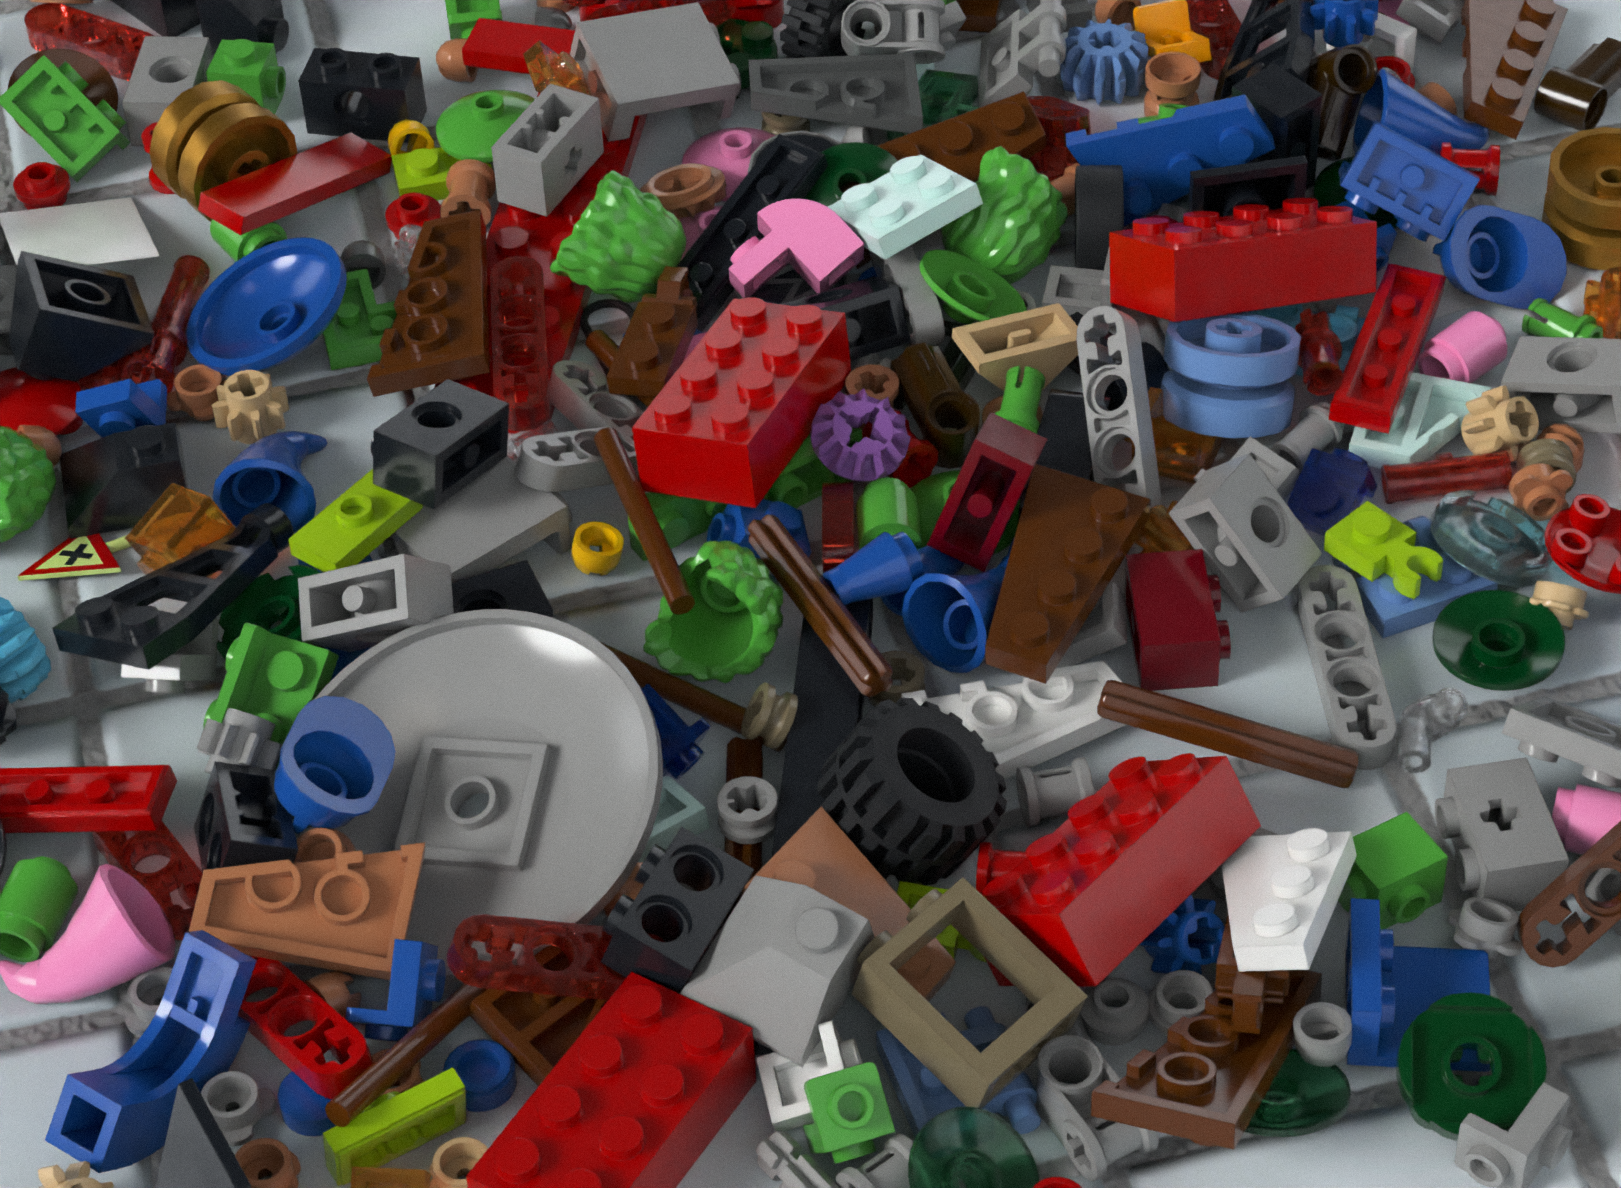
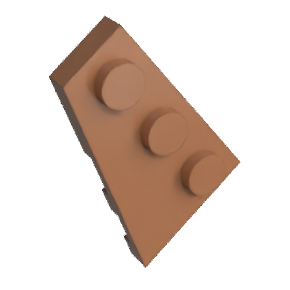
M822 807L808 819L756 874L757 876L811 887L867 918L874 937L883 931H888L894 936L909 923L906 918L911 909ZM753 878L744 886L741 897L743 896L744 892L752 882ZM934 938L896 971L929 1002L950 978L956 961L940 942Z
M425 842L400 845V850L363 855L362 850L336 853V858L300 863H292L287 859L203 870L189 932L203 930L246 955L390 981L395 939L407 940L425 855Z

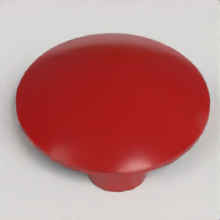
M17 367L0 371V426L10 427L16 431L20 425L42 426L52 431L56 436L59 434H71L77 431L83 424V419L75 413L76 393L82 391L77 381L54 378L53 380L36 379L24 371L18 370Z
M1577 495L1573 499L1570 508L1558 512L1548 522L1544 535L1548 553L1565 573L1577 581L1597 590L1621 594V510L1609 507L1608 503L1597 495Z

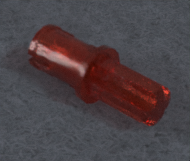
M1310 308L1305 309L1300 313L1301 322L1295 326L1297 333L1301 336L1298 365L1303 370L1302 379L1304 385L1308 384L1307 390L1317 396H1326L1338 390L1343 381V373L1339 365V360L1342 357V344L1339 337L1333 332L1330 317L1325 311L1314 314Z

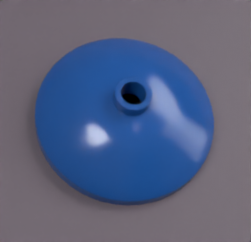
M306 237L277 241L244 256L227 268L210 284L193 308L186 330V342L190 353L199 364H204L220 372L221 375L227 376L243 370L264 372L294 358L308 348L326 330L340 307L347 281L346 268L342 259L332 246L326 242Z

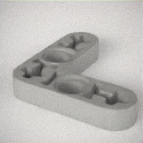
M575 360L557 362L551 372L547 393L550 396V402L579 430L526 438L522 442L516 463V477L526 486L543 492H562L613 484L594 442V436L599 430L610 427L617 431L639 478L632 427L644 411L626 395L610 394L606 376L595 367Z

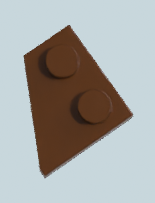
M581 929L574 936L545 947L472 1000L469 1016L493 1041L498 1042L512 1054L514 1062L539 1086L622 984L623 975L601 963L605 952Z

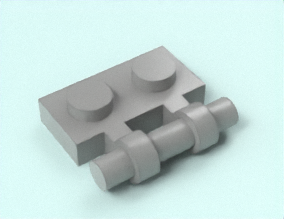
M1040 0V5L1029 14H1026L1019 8L981 39L978 100L980 107L1023 91L1028 96L1033 87V73L1037 70L1045 77H1053L1059 73L1060 65L1066 57V41L1062 33L1067 26V14L1061 0Z

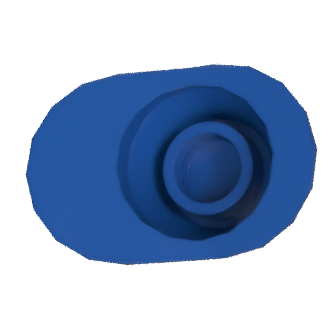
M1476 205L1464 211L1453 225L1445 241L1435 244L1432 252L1440 256L1443 273L1454 288L1464 294L1473 295L1476 298L1515 309H1528L1530 304L1537 298L1546 299L1550 303L1560 292L1567 274L1566 253L1560 238L1549 225L1534 217L1491 205Z
M323 696L309 701L298 713L281 747L280 761L275 773L274 791L279 802L288 813L294 816L293 827L296 834H299L308 826L330 830L343 827L355 816L369 813L378 802L392 771L396 750L391 733L382 720L363 704L345 697Z

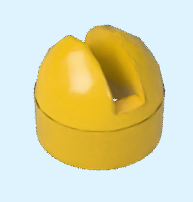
M405 119L398 122L389 132L388 148L391 155L408 153L420 148L432 149L435 147L427 127L415 120ZM411 134L407 151L400 150L406 135Z
M594 521L580 525L575 531L571 548L575 566L586 575H589L590 572L600 573V576L607 575L616 568L621 559L624 538L618 529L607 523ZM590 546H599V552L591 550Z

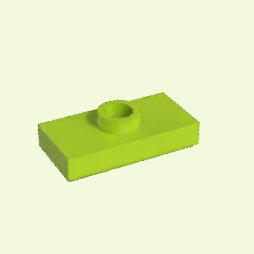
M372 469L288 539L291 555L322 572L357 565L423 508V505L374 485Z
M452 1067L403 1093L393 1091L383 1094L347 1126H335L323 1132L326 1167L337 1186L345 1185L465 1124L466 1090L455 1069Z

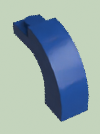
M203 930L185 932L163 998L146 1031L115 1062L103 1068L67 1075L45 1141L80 1162H90V1168L98 1173L130 1166L163 1147L178 1084L192 1078L201 1093L204 1085L212 1077L228 1072L250 1026V1022L238 1016V1012L257 960Z

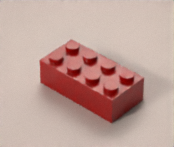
M1313 198L1283 200V209L1269 210V206L1259 204L1238 205L1233 207V215L1219 217V213L1213 211L1187 212L1183 214V222L1169 224V220L1164 218H1140L1133 220V229L1109 232L1110 303L1172 322L1376 292L1377 222L1353 216V208L1347 206H1324L1318 208V200Z
M755 297L734 298L632 427L639 478L644 491L757 508L810 434L811 425L820 404H826L834 398L839 390L841 391L845 385L846 377L851 372L845 313L821 310L814 305L789 306L767 303Z
M1185 753L1169 760L1147 761L1145 757L1139 756L1123 761L1109 772L1108 777L1110 780L1099 791L1078 801L1068 810L1067 815L1069 818L1053 833L1045 835L1030 844L1025 851L1027 857L1011 872L990 881L982 891L984 897L1077 986L1096 987L1261 826L1227 756L1196 758L1192 753ZM985 958L999 986H1015Z
M631 971L466 1175L468 1188H676L757 1081L753 1028Z

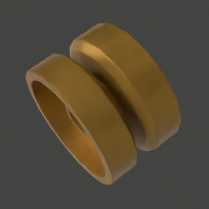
M223 80L201 82L182 92L161 115L153 130L149 151L153 171L159 179L180 198L186 199L198 213L210 222L212 219L198 210L201 192L298 154L295 135L284 121L270 110L261 107L252 96L239 86Z
M1601 127L1579 131L1561 140L1552 151L1550 157L1542 222L1549 225L1560 238L1566 253V261L1589 269L1621 270L1620 128Z

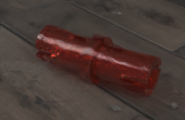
M1506 449L1499 450V452L1453 457L1451 452L1437 453L1435 460L1397 465L1385 464L1381 467L1382 492L1387 505L1393 504V502L1440 497L1442 502L1457 500L1458 494L1496 489L1508 490L1512 479L1511 461Z

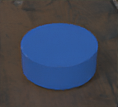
M478 1039L463 1043L448 1055L444 1063L443 1072L453 1067L465 1085L467 1111L485 1112L498 1108L511 1098L516 1089L517 1075L514 1058L508 1050L496 1041Z
M293 1071L290 1072L283 1079L278 1090L281 1115L288 1128L304 1136H321L323 1132L337 1126L329 1120L325 1111L327 1103L332 1099H327L317 1094Z

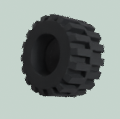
M900 698L896 703L888 699L880 702L874 710H869L825 761L820 771L823 777L818 781V794L825 799L820 807L828 813L883 878L887 879L889 875H893L898 883L900 881L915 883L918 880L923 885L936 884L941 877L946 879L952 875L1001 822L999 818L1005 812L1007 800L1002 796V793L1006 790L1004 777L995 770L999 763L993 752L985 750L981 744L984 740L975 730L970 732L962 725L963 720L952 712L947 715L940 711L938 705L925 701L920 706L913 698Z

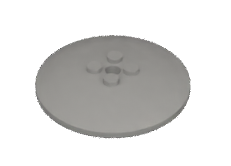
M481 609L430 619V623L414 625L402 630L361 654L342 669L315 698L337 696L363 704L382 720L391 733L396 750L394 765L378 802L369 813L355 816L345 826L333 830L344 833L354 844L357 851L362 850L363 855L400 850V845L425 842V855L407 940L423 941L438 946L437 959H443L446 967L445 983L467 981L478 973H502L522 965L545 947L574 936L591 922L614 898L642 856L656 820L663 785V757L656 721L644 693L627 667L596 638L573 625L553 617L509 609ZM475 794L489 795V802L480 814L471 818L459 817V810L464 801ZM308 826L306 829H304V830H303L302 832H300L299 834H296V833H295L296 840H297L298 837H300L303 833H305V832H307V831H309V830H311V829H314V827Z

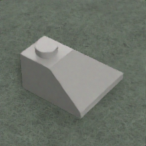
M755 875L680 994L753 1028V1039L803 1068L821 1039L818 1024L834 1018L857 980L861 966L857 963V958L863 949L875 938L870 922L867 918L807 885Z

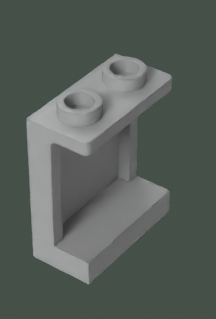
M698 2L577 22L568 61L584 93L599 98L601 126L608 142L629 138L636 115L710 102L718 119L730 118L736 96L741 92L740 73L737 66L729 62L720 45V37L716 26L708 22Z
M506 456L436 509L423 505V508L377 547L378 554L381 559L408 554L450 565L451 582L454 583L486 573L541 540H544L557 553L563 554L572 548L569 528L572 514L567 502L558 492L535 490L519 481L515 475L518 459L512 460L509 456Z

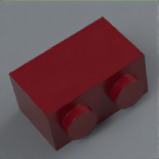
M990 412L971 446L927 545L984 572L999 545L1048 439Z
M1203 550L1126 554L1124 595L1126 596V614L1140 688L1156 691L1218 686L1220 659H1230L1231 640L1228 621L1216 619L1215 613H1220L1221 611L1220 581L1217 574H1207Z

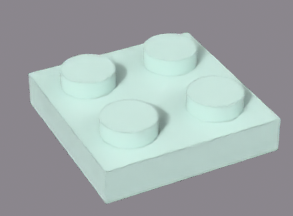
M920 154L919 156H910L897 161L891 166L889 173L871 183H863L849 188L843 193L841 200L828 206V208L833 210L864 242V248L886 260L982 205L983 201L976 183Z

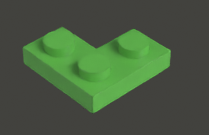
M367 269L346 272L347 281L342 302L334 319L322 333L331 370L358 367L380 361L382 352L379 344L384 330L392 328L397 315L394 308L395 301L382 304L376 303Z

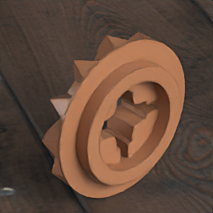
M689 163L660 171L651 177L640 188V191L656 195L662 202L663 207L673 213L678 219L685 217L694 219L695 214L714 209L715 203L720 202L726 197L725 187L727 185L724 173L721 170L703 164Z

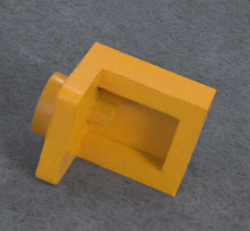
M1167 0L1137 6L1133 9L1135 31L1145 34L1148 56L1151 58L1163 52L1175 51L1186 53L1194 57L1199 63L1211 60L1209 38L1199 35L1190 29L1187 1Z

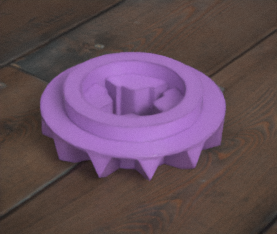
M864 388L858 393L845 395L839 390L832 400L826 404H820L810 431L812 447L823 465L843 478L863 482L874 481L893 473L903 462L911 438L907 434L905 427V414H897L891 408L888 397L878 400L868 396ZM868 421L872 423L871 428L873 429L870 438L864 437L860 442H855L851 448L848 447L852 427L859 428L863 423L867 424Z

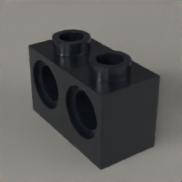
M214 762L194 825L202 872L207 869L287 859L292 863L295 862L299 849L291 815L279 802L274 791L276 770Z
M681 827L667 850L657 844L650 850L634 879L643 885L635 900L622 894L611 911L602 931L612 936V939L603 955L601 963L624 977H627L632 971L680 994L737 904L744 886L748 883L754 869ZM680 883L692 887L695 891L686 889ZM647 933L655 934L665 942L654 940Z

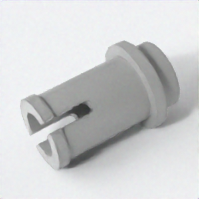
M1320 402L1317 405L1311 404L1306 406L1300 413V421L1280 441H1277L1272 446V451L1296 466L1300 474L1325 447H1334L1342 439L1345 424L1328 420L1331 405L1329 403Z

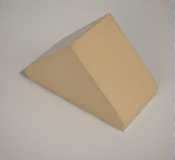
M1060 303L952 329L951 338L978 374L1002 391L1005 390L1007 371L1012 367L1019 366L1021 369L1019 382L1023 381L1025 366L1037 369L1045 377V388L1078 356L1076 341L1078 326Z

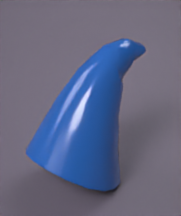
M1380 69L1374 85L1367 91L1361 104L1354 127L1352 147L1356 155L1374 121L1381 123L1440 155L1442 142H1451L1452 147L1457 149L1480 150L1488 142L1490 134L1488 128L1476 123L1465 122L1385 69Z
M278 432L263 437L242 451L215 479L212 497L216 513L226 527L234 532L243 516L264 503L273 504L286 514L292 524L294 534L312 520L316 510V499L313 487L303 475L300 466L301 461L307 455L323 450L327 446V440L320 435L307 432Z
M1014 538L1007 555L996 568L975 575L926 573L912 582L904 596L902 608L906 633L917 650L934 665L951 673H968L979 667L985 660V645Z

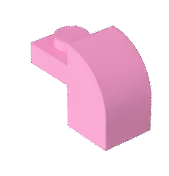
M808 199L777 201L757 213L758 230L765 237L759 240L754 236L744 242L730 258L733 265L728 268L731 286L742 298H748L789 263L816 293H820L831 288L864 259V242L833 210L821 203Z

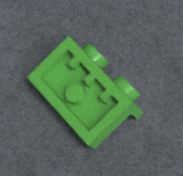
M43 55L0 96V105L78 182L116 144L124 150L131 143L119 131L127 122L104 99L94 106L82 93L89 84L66 61L57 68Z
M246 622L243 625L240 636L232 642L228 649L225 661L227 673L218 698L207 709L203 729L207 718L222 723L227 709L233 708L274 723L275 728L270 740L283 745L298 713L309 701L314 700L330 682L339 655L321 647L273 634L258 625Z

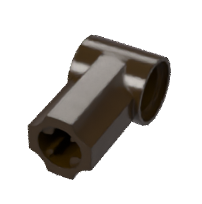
M1607 37L1600 44L1594 43L1568 69L1564 70L1555 66L1551 68L1544 76L1537 90L1534 101L1535 112L1579 131L1594 129L1603 116L1608 99L1621 87V42Z
M1357 44L1319 53L1310 61V74L1306 84L1322 94L1317 158L1329 161L1341 159L1361 94L1371 89L1376 81L1378 69L1374 56L1364 46ZM1339 65L1343 69L1344 82L1339 77Z
M926 342L906 347L904 352L898 358L892 360L890 364V369L899 378V391L923 435V440L930 441L937 449L938 462L936 465L947 469L962 467L978 434L981 413L979 405L971 395L962 391L939 346H930ZM944 428H954V429H957V430L952 431V430H947V429H944Z

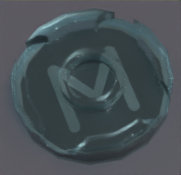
M1472 490L1449 492L1439 501L1430 517V531L1438 545L1455 562L1474 574L1501 585L1522 588L1535 585L1536 581H1540L1544 577L1553 559L1546 549L1544 529L1527 513L1500 498L1491 497L1488 504L1473 500L1477 492Z

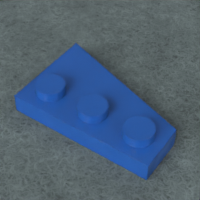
M1246 95L1176 109L1172 117L1140 124L1138 118L1117 122V129L1087 135L1086 129L1065 133L1066 146L1080 165L1122 166L1124 226L1159 209L1162 203L1169 204L1188 194L1190 189V171L1246 164L1275 149L1272 133Z

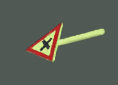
M208 505L192 511V515L169 519L106 543L99 533L73 539L68 538L17 576L18 581L121 572L120 566L112 553L214 517L217 514L215 506Z

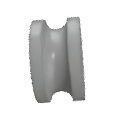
M751 776L735 778L724 784L717 795L718 825L721 833L729 840L739 844H755L771 837L775 832L778 812V795L775 788L766 780ZM754 808H760V811L757 812ZM739 809L743 812L740 814L737 813L736 810Z

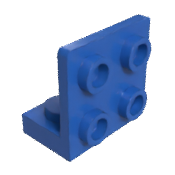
M1374 121L1352 162L1343 161L1338 170L1340 186L1344 187L1343 190L1347 192L1344 197L1347 201L1371 214H1375L1379 207L1394 214V218L1398 220L1396 226L1399 229L1424 242H1427L1430 235L1445 241L1480 180L1479 176L1377 121Z
M1351 898L1345 945L1346 1011L1351 1017L1352 1043L1346 1054L1347 1065L1396 1067L1397 1052L1405 1031L1412 1021L1414 1022L1416 1017L1426 1011L1431 1004L1442 997L1457 993L1472 992L1490 995L1488 953L1483 950L1394 946L1393 929H1380V900ZM1470 1049L1463 1050L1460 1062L1450 1063L1451 1070L1488 1072L1491 1070L1490 1064L1479 1063L1476 1051Z

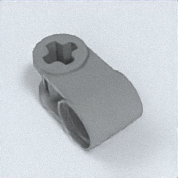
M856 0L848 5L842 16V48L848 56L914 53L915 64H930L942 61L945 58V47L940 45V16L945 13V3L943 0ZM868 21L877 25L880 33L873 39L864 40L856 37L851 29L858 22ZM919 23L923 25V38H919Z
M1063 1035L1051 1039L1042 1047L1038 1055L1037 1101L1035 1107L1040 1118L1046 1122L1066 1148L1077 1170L1086 1179L1096 1181L1105 1176L1108 1165L1135 1151L1146 1154L1157 1149L1159 1144L1158 1132L1091 1116L1092 1091L1106 1079L1115 1083L1121 1079L1101 1055L1098 1047L1091 1041L1079 1036ZM1062 1082H1074L1076 1084H1065Z

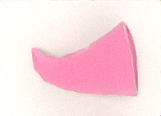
M104 864L99 866L82 903L70 920L67 930L44 953L43 957L24 965L9 960H0V974L10 992L35 1004L73 1002L109 990L174 958L176 944L172 926L163 908L143 885L120 868Z

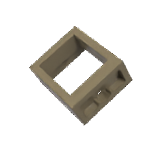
M962 877L944 894H941L937 889L928 892L911 909L906 918L909 923L894 936L888 931H883L863 949L857 958V963L861 966L851 994L975 1115L1038 1059V1055L1046 1043L1053 1038L1063 1036L1073 1027L1088 996ZM950 924L1034 1004L1031 1009L982 1052L978 1051L896 971Z

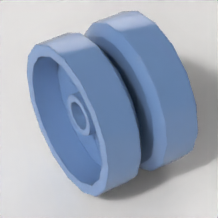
M1241 312L1180 322L1170 321L1166 330L1164 360L1171 370L1164 374L1161 382L1160 413L1165 420L1182 429L1207 436L1224 438H1249L1251 436L1252 438H1259L1283 431L1290 426L1293 417L1296 388L1288 379L1296 375L1301 336L1293 327L1285 323L1252 313Z

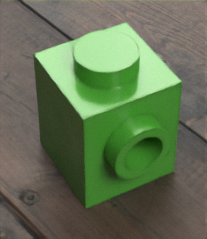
M222 39L206 71L208 81L223 80L239 86L252 96L261 107L270 110L273 114L276 113L286 88L285 69L282 66H278L274 43L251 42L246 39Z
M1408 812L1402 813L1353 837L1357 856L1338 899L1340 905L1348 913L1351 898L1380 900V929H1386L1397 923L1411 922L1418 918L1426 909L1442 902L1448 856Z

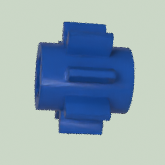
M1313 0V6H1310V13L1314 17V29H1322L1324 42L1333 47L1340 48L1359 44L1364 35H1374L1375 21L1378 20L1379 0Z
M1190 895L1139 944L1144 946L1146 952L1154 958L1151 967L1153 972L1168 974L1177 970H1189L1202 975L1201 965L1217 963L1225 926L1221 919L1213 913L1216 907L1214 900L1193 898Z

